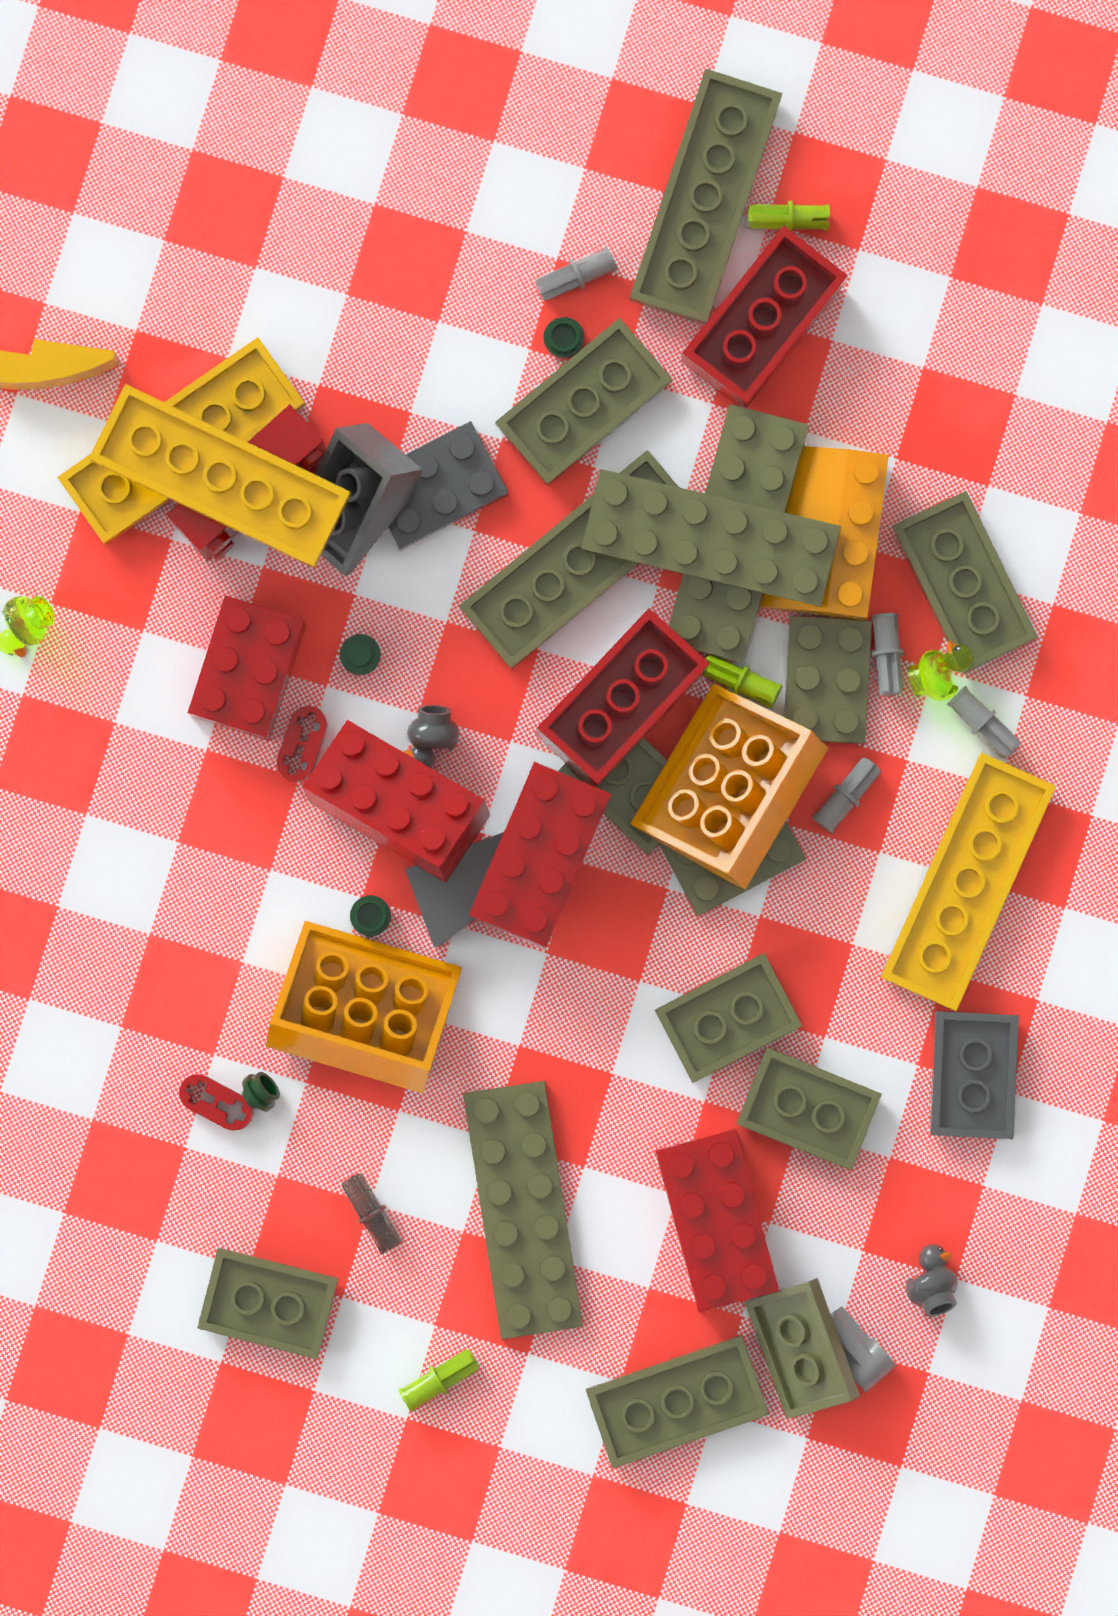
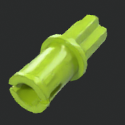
M788 201L787 205L752 204L748 209V225L752 229H781L783 225L790 231L792 229L828 231L829 221H827V218H830L829 204L793 205V201Z
M708 655L705 658L710 665L703 674L704 676L734 689L733 693L736 695L741 694L770 709L773 708L780 695L782 684L770 679L768 680L750 671L751 667L748 665L743 669L715 655Z
M467 1349L436 1368L431 1365L428 1367V1373L407 1386L401 1387L398 1391L408 1409L413 1412L416 1408L442 1392L444 1395L449 1394L447 1389L477 1372L479 1364L472 1352Z

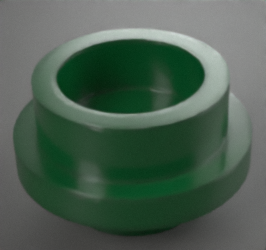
M568 317L556 318L547 325L544 331L545 347L555 357L570 358L576 355L583 346L584 332L580 324L574 319Z
M356 634L344 641L340 649V660L343 667L354 675H366L373 672L381 659V651L377 642L364 634Z
M368 895L359 898L353 904L350 911V921L358 933L373 937L380 935L388 928L391 921V911L383 899Z
M258 1072L256 1075L249 1074L242 1081V1095L250 1107L264 1112H268L275 1107V1101L279 1099L280 1091L269 1075L264 1072Z

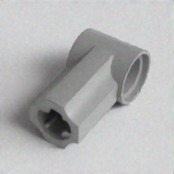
M841 1306L831 1313L854 1380L866 1393L897 1365L874 1338L870 1339L844 1307Z

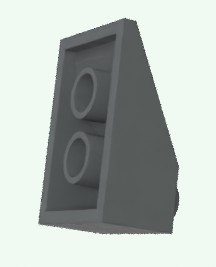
M369 423L336 428L315 473L316 476L351 492L347 504L321 555L344 576L350 575L406 506L423 471L422 468Z

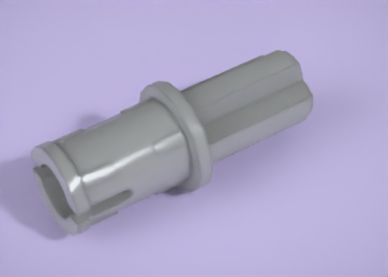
M605 247L603 250L575 262L573 259H569L568 265L537 278L535 282L542 299L548 301L577 287L581 290L585 289L586 283L612 271H617V266L608 247Z
M876 614L872 616L875 651L872 652V658H875L877 661L879 693L882 696L899 695L903 691L900 657L904 655V650L900 649L898 614Z
M966 685L947 703L973 728L971 733L974 735L977 732L1002 758L1009 757L1019 747V739L994 716L996 711L993 709L990 712L968 690Z
M865 757L862 758L840 786L837 784L833 786L835 792L816 815L814 814L813 820L826 831L833 834L835 828L854 806L857 808L860 806L859 799L881 773L879 767Z

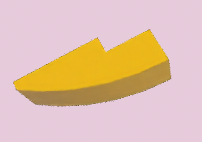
M34 339L31 355L0 350V389H46L76 383L117 367L119 357L113 350Z

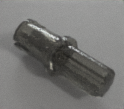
M358 1173L346 1179L342 1183V1188L360 1217L357 1222L358 1224H364L380 1255L403 1242L402 1237L399 1236L384 1211L387 1208L386 1204L381 1205L363 1174Z

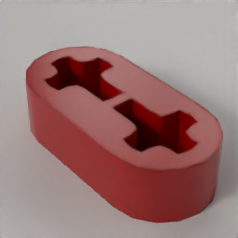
M314 706L300 707L294 712L277 757L278 771L283 778L290 782L298 783L308 778L315 768L327 733V719L322 711ZM309 714L316 715L315 722L320 725V729L318 731L311 730L307 742L300 741L303 728L298 725L299 719H307ZM298 746L304 747L301 760L307 764L305 770L298 769L295 775L289 774L290 767L284 763L286 757L293 758Z
M196 1074L187 1077L181 1083L179 1097L182 1104L189 1110L224 1129L231 1131L241 1130L252 1121L254 1115L253 1108L247 1104L243 1095L202 1074ZM201 1081L207 1084L204 1091L215 1097L213 1104L205 1100H199L196 1104H193L190 1101L192 1094L187 1091L190 1084L197 1086ZM220 1101L228 1105H234L236 1101H240L243 1104L241 1111L246 1114L244 1120L236 1119L232 1124L226 1121L228 1113L217 1107Z

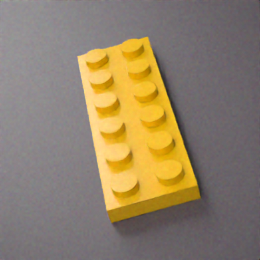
M258 337L164 402L246 442L289 404L296 411L306 406L303 399ZM90 454L57 477L105 546L171 500L90 461Z
M125 384L89 456L90 461L314 569L351 495V492L127 384Z
M982 752L979 753L880 978L950 1010L957 1011L1056 785Z

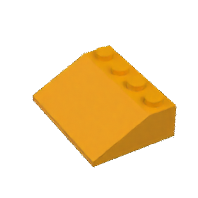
M804 446L786 513L841 526L822 607L764 594L760 608L848 620L865 621L868 618L889 459L888 454Z
M713 683L630 824L713 874L746 890L827 752L828 747L813 731Z
M305 920L269 1023L266 1047L424 1094L462 967Z

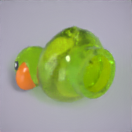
M16 596L5 603L2 615H4L8 628L0 633L1 652L9 656L17 655L22 658L27 654L26 645H37L45 638L47 627L51 626L55 620L53 609L45 598L41 596L33 598Z
M949 640L945 654L939 650L925 652L918 664L908 667L909 680L915 696L928 695L935 701H945L952 698L959 688L953 684L950 670L955 672L968 670L973 662L971 649L966 645L954 644L952 640Z

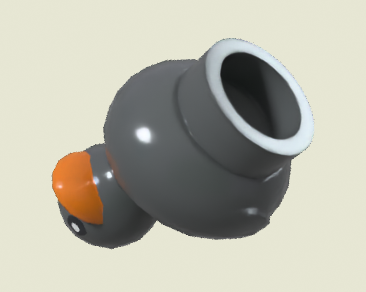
M424 705L419 707L418 718L411 722L407 730L408 740L414 746L403 752L432 768L435 761L432 749L448 748L449 751H452L459 741L460 732L456 723L451 720V709L440 705Z
M937 1244L926 1245L920 1251L919 1262L921 1267L927 1272L915 1279L908 1278L906 1283V1293L909 1300L913 1304L923 1307L928 1317L944 1314L957 1305L953 1295L958 1287L957 1275L954 1271L945 1267L946 1263L952 1259L953 1254L947 1253L944 1248Z

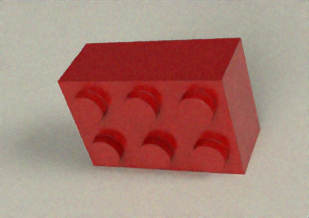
M225 595L187 713L192 718L270 741L305 632V621Z

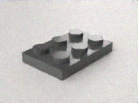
M471 421L406 454L423 471L408 503L388 528L401 551L509 495Z
M935 1011L930 1135L1014 1139L1019 1015Z

